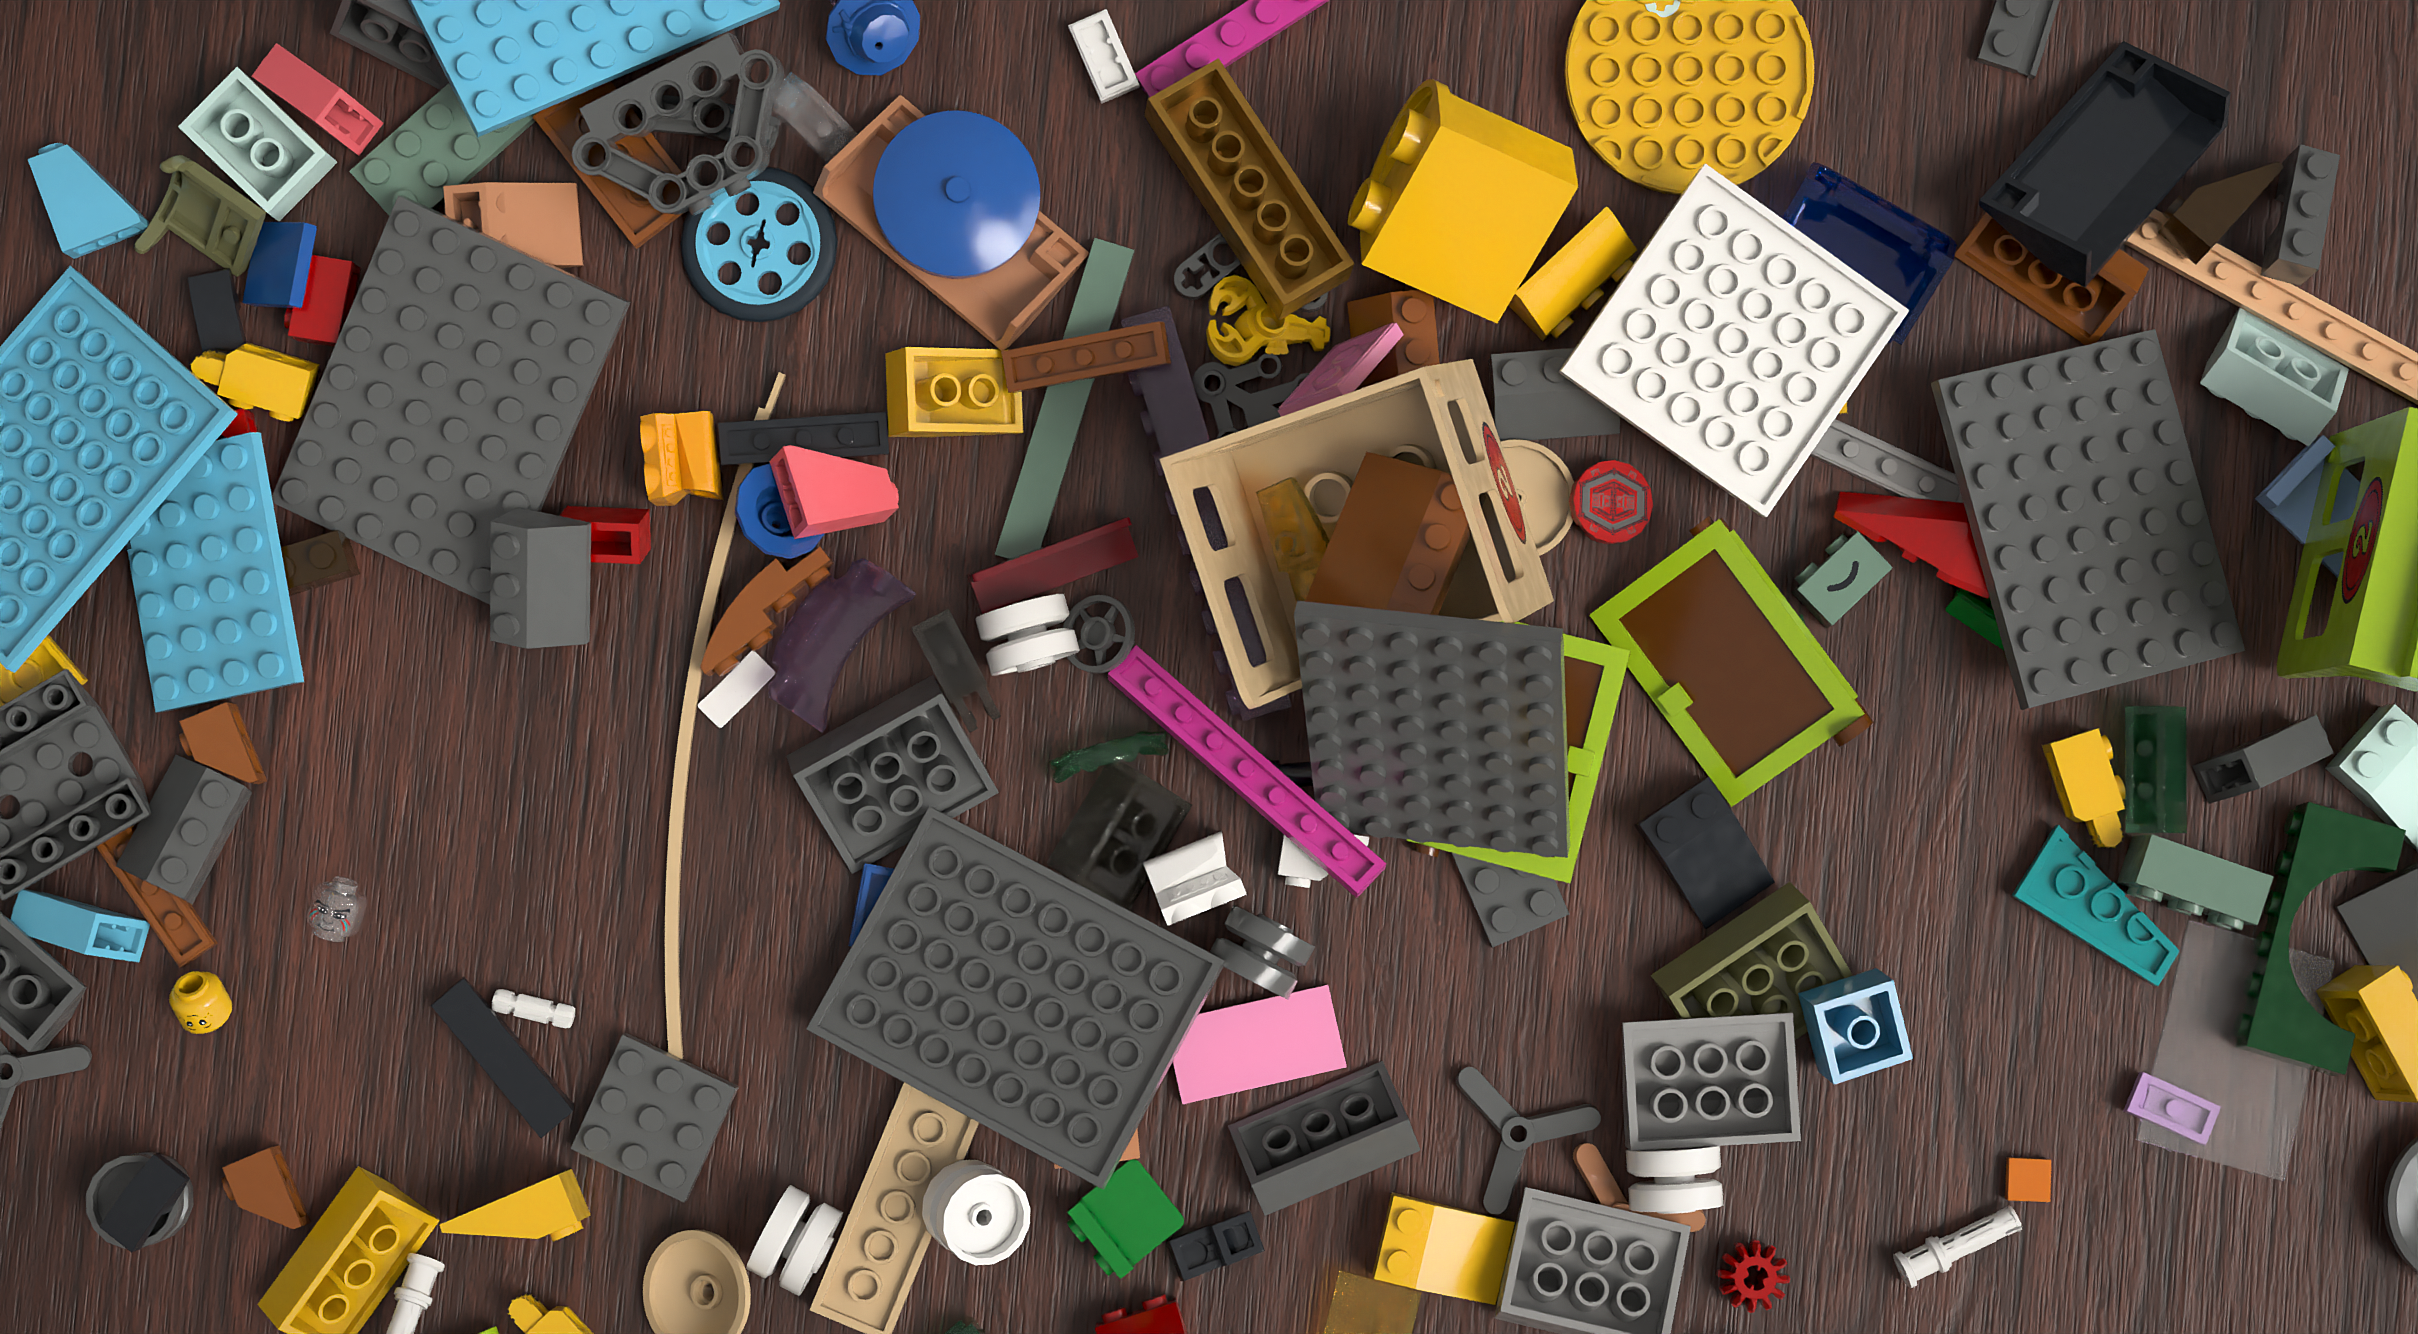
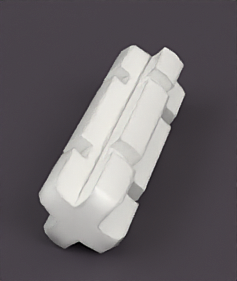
M504 989L496 990L492 1000V1010L504 1014L513 1012L516 1017L545 1024L550 1021L553 1026L570 1028L575 1017V1008L573 1006L558 1003L556 1006L553 1005V1001L525 994L515 996V992Z

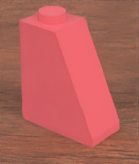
M277 43L252 75L255 80L358 156H360L384 124L344 90Z
M792 445L782 447L769 461L794 539L885 522L899 508L898 490L895 484L890 481L887 469Z

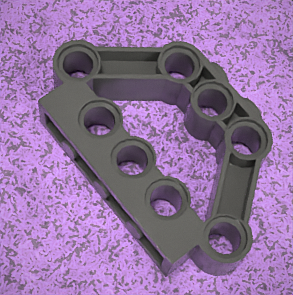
M728 32L579 108L590 132L581 136L574 144L572 150L573 162L581 172L587 175L606 177L647 198L653 208L662 213L678 215L690 211L691 215L694 216L714 206L713 198L725 192L731 197L750 188L749 180L760 175L767 168L770 153L766 143L775 91L784 80L783 65L777 57L764 50L754 49L744 53L737 37ZM766 61L770 69L769 76L764 82L755 83L751 77V69L755 63ZM713 68L717 74V83L711 90L703 91L699 84V76L705 69ZM740 79L730 140L724 147V152L716 156L698 155L689 162L685 172L675 175L666 173L618 149L615 142L627 136L639 138L647 136L653 131L656 121L664 117L674 119L684 117L690 112L693 102L701 98L709 100L719 99L727 93L730 83ZM675 87L679 91L680 102L674 109L667 110L663 106L662 95L668 88ZM638 106L643 114L642 122L637 128L630 129L626 124L625 115L631 107ZM601 144L605 149L606 157L601 165L594 167L588 158L589 151L594 145ZM750 144L754 148L755 159L749 166L742 167L737 162V151L742 145ZM711 162L716 166L718 176L713 184L705 186L701 182L699 174L701 168ZM674 181L680 187L681 193L678 201L669 205L663 198V189L669 182Z

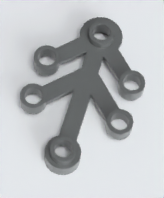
M1264 354L1258 361L1228 369L1225 365L1218 362L1205 363L1194 373L1192 386L1200 400L1211 404L1219 430L1218 439L1223 437L1228 431L1234 433L1239 431L1237 428H1234L1228 401L1243 408L1248 428L1264 423V420L1270 421L1281 417L1278 413L1279 409L1273 406V404L1285 401L1298 387L1299 381L1302 378H1306L1309 373L1300 374L1294 381L1252 394L1236 386V384L1259 376L1274 378L1280 374L1282 370L1281 359L1274 354ZM1266 358H1273L1277 362V369L1272 374H1267L1262 370V362ZM1210 375L1218 376L1221 381V385L1216 391L1208 390L1205 385L1206 378Z

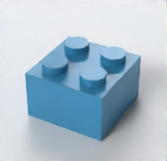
M1875 968L1798 993L1818 1072L1832 1084L1844 1082L1913 1059L1894 981L1879 969Z

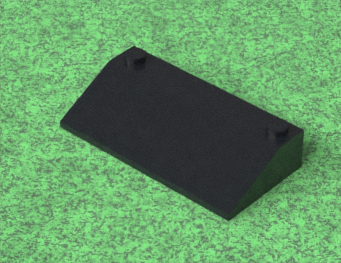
M2123 41L1979 200V206L2048 269L2086 287L2228 126L2231 92Z

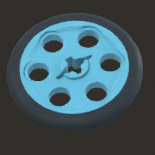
M767 167L760 175L749 180L751 187L731 197L725 192L712 199L713 207L692 216L690 211H688L682 225L680 242L682 263L691 285L701 298L717 311L742 321L766 322L780 320L799 312L812 302L827 284L836 262L838 245L836 227L827 204L813 193L814 187L799 176L779 168ZM750 193L758 197L759 207L754 214L745 216L737 211L736 203L740 196ZM787 203L797 206L800 212L798 220L789 226L780 224L776 218L779 207ZM766 221L763 228L764 239L770 246L768 249L760 250L759 255L756 256L755 266L752 267L755 258L753 255L754 249L748 244L749 239H757L758 234L762 231L763 222ZM717 223H723L730 229V237L722 245H713L707 238L709 228ZM804 243L809 246L811 256L805 264L794 265L788 260V251L793 244ZM726 263H736L740 266L742 272L739 281L733 285H725L720 282L718 276L720 268ZM773 272L778 274L782 279L780 290L773 295L763 294L759 289L760 278L766 273Z

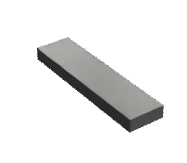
M1836 419L1833 420L1810 454V456L1899 497L1963 503L1956 474Z

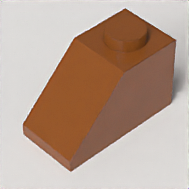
M225 702L179 721L183 732L179 733L180 742L188 756L193 755L195 761L248 783L262 784L267 782L237 704Z
M279 1145L262 1150L222 1168L225 1173V1177L222 1178L225 1193L231 1201L236 1200L238 1207L291 1229L311 1223Z

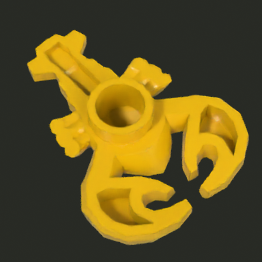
M1233 275L1223 278L1213 288L1208 302L1211 316L1216 314L1219 304L1223 301L1227 302L1228 306L1222 310V316L1231 315L1245 305L1248 308L1238 317L1234 324L1235 328L1224 322L1221 324L1220 330L1224 333L1225 337L1219 334L1216 320H1210L1206 329L1208 347L1212 354L1224 364L1239 366L1247 363L1261 346H1267L1265 353L1269 355H1284L1289 352L1287 344L1310 342L1314 351H1322L1329 342L1330 327L1326 325L1325 318L1318 316L1311 323L1297 315L1289 314L1278 320L1269 305L1263 300L1258 288L1249 279Z

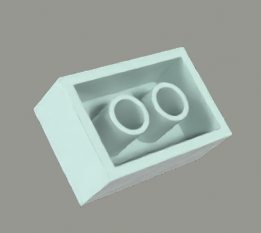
M238 67L178 126L254 201L278 221L337 163L333 157Z

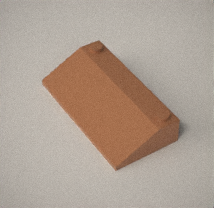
M899 95L823 167L813 193L1001 351H1005L1031 325L1085 262L1090 253L1042 212L1038 211L1034 228L1023 247L1007 263L987 274L964 279L942 278L925 273L903 260L888 244L878 226L874 213L872 194L876 169L888 144L906 126L926 116L902 95Z

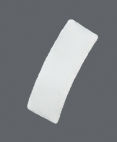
M751 651L698 704V708L717 727L722 728L775 675V671L756 652Z

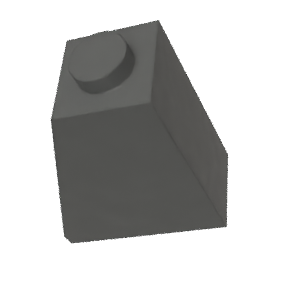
M2317 715L2287 724L2201 761L2192 767L2208 803L2211 804L2265 787L2334 753L2325 730L2322 728Z

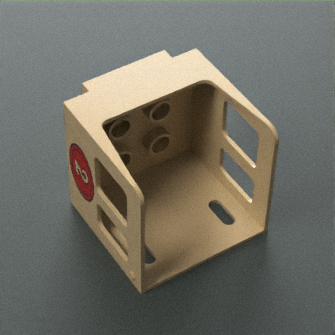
M1473 359L1425 366L1160 459L1237 689L1244 704L1249 709L1262 706L1302 688L1294 620L1297 601H1305L1366 451L1451 474L1454 479L1471 530V536L1438 616L1515 623L1554 601ZM1207 486L1211 491L1227 537V548L1217 551L1211 548L1194 500V489ZM1485 492L1486 499L1481 508L1479 494ZM1236 576L1239 577L1243 584L1266 653V662L1252 667L1247 657L1224 588V581Z

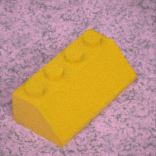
M358 1166L257 1305L278 1330L287 1334H358L409 1264L406 1260L408 1254L417 1253L440 1220L390 1182Z

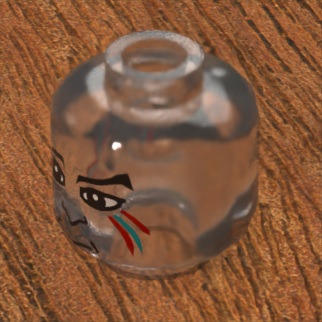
M336 876L333 882H322L315 887L306 914V920L313 927L312 932L316 936L333 942H343L345 937H351L358 933L368 900L357 889V882L349 878Z

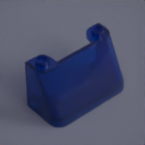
M1816 162L1811 163L1781 215L1783 220L1909 310L1887 343L1895 341L1900 345L1903 344L1953 263L1957 249L1956 242L1941 230L1835 170Z

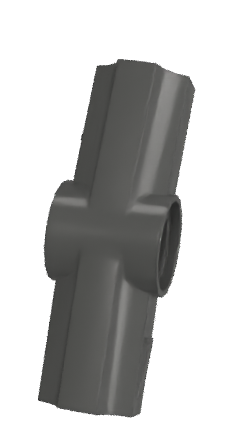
M662 95V103L667 110L674 109L680 102V96ZM721 98L715 100L699 99L693 102L690 112L684 117L678 119L664 117L656 121L652 132L705 136L715 141L723 140L728 142L730 140L735 105L726 103ZM718 109L724 111V120L719 126L715 128L706 127L705 119L709 112ZM771 116L766 143L769 153H771L775 146L780 125V119ZM750 144L742 145L743 147H747L754 150V148Z

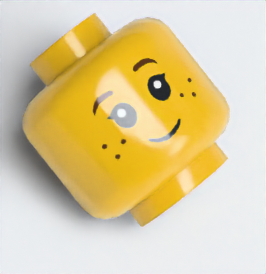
M193 971L181 976L169 994V1003L183 1029L192 1034H205L215 1031L228 1020L232 1012V1001L218 976L210 972Z

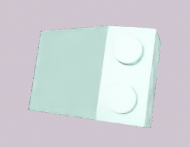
M2395 704L2380 706L2325 769L2387 825L2406 830L2404 840L2418 852V724Z

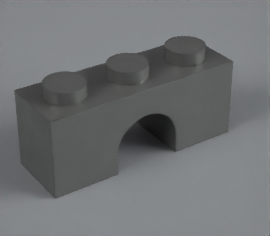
M2300 144L2282 162L2284 168L2280 172L2275 200L2284 202L2276 229L2267 238L2261 276L2301 286L2319 270L2340 155Z

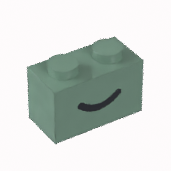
M1859 532L1852 534L1849 538L1842 533L1825 549L1830 556L1818 567L1814 562H1811L1795 577L1799 585L1791 593L1825 628L1833 626L1893 568Z

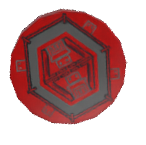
M1611 460L1598 462L1578 476L1572 485L1569 504L1574 522L1586 533L1585 535L1592 541L1609 545L1626 542L1642 532L1650 520L1653 500L1651 488L1642 473L1630 464Z

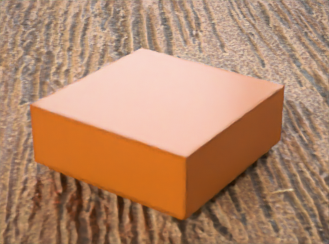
M2006 1157L2005 1200L2050 1202L2051 1159Z

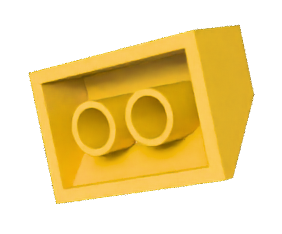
M1606 206L1526 281L1511 299L1509 307L1542 341L1550 334L1556 339L1574 323L1570 315L1581 305L1585 310H1588L1604 295L1600 287L1611 277L1618 282L1634 264L1630 259L1634 256L1637 249L1613 212Z

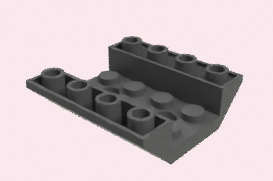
M64 669L0 707V804L9 795L15 796L20 803L19 813L12 819L5 818L0 811V898L2 901H5L150 816L151 811L143 781L101 707L68 669ZM85 752L92 758L93 767L89 774L81 777L74 772L73 761L78 754Z

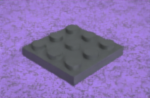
M624 1033L620 1038L571 1149L685 1203L692 1192L739 1086L628 1033Z

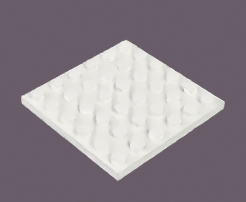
M1705 163L1699 168L1561 367L1559 373L1759 516L1766 518L1909 310Z

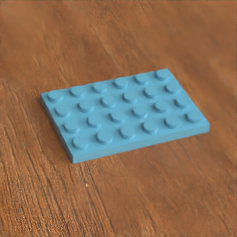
M250 432L217 440L130 539L132 549L127 550L155 712L181 709L304 682L261 433Z

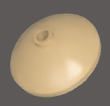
M706 1230L681 1231L665 1239L652 1254L643 1280L644 1308L654 1333L741 1334L749 1314L751 1293L747 1271L736 1250L724 1238Z

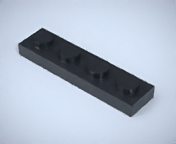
M886 412L718 423L721 466L770 463L769 461L782 447L789 445L841 458L889 454Z

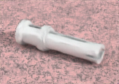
M2008 1205L1996 1213L1965 1226L1950 1235L1940 1239L1937 1236L1926 1238L1924 1245L1905 1254L1899 1251L1893 1254V1258L1901 1277L1911 1289L1917 1286L1918 1280L1937 1271L1941 1273L1947 1272L1952 1267V1262L1988 1246L2007 1235L2009 1236L2022 1230L2021 1222L2012 1206Z
M408 1254L406 1260L410 1264L401 1287L395 1289L394 1295L396 1296L394 1299L398 1303L386 1334H414L422 1309L426 1310L428 1306H431L432 1298L430 1293L437 1274L444 1270L445 1265L423 1255Z

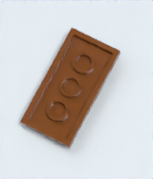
M609 81L541 110L533 118L633 246L638 249L682 214L662 213L654 209L647 198L606 177H597L581 172L575 166L572 158V150L576 141L584 134L590 132L579 108L617 90L612 82ZM632 108L627 111L625 115L627 126L630 129L637 128L642 122ZM652 133L640 138L627 136L615 142L618 149L666 173L675 175L682 173ZM601 144L594 145L589 151L588 158L590 163L596 167L604 162L606 157L604 147ZM674 181L665 185L662 195L667 204L671 205L678 201L681 193L680 187Z

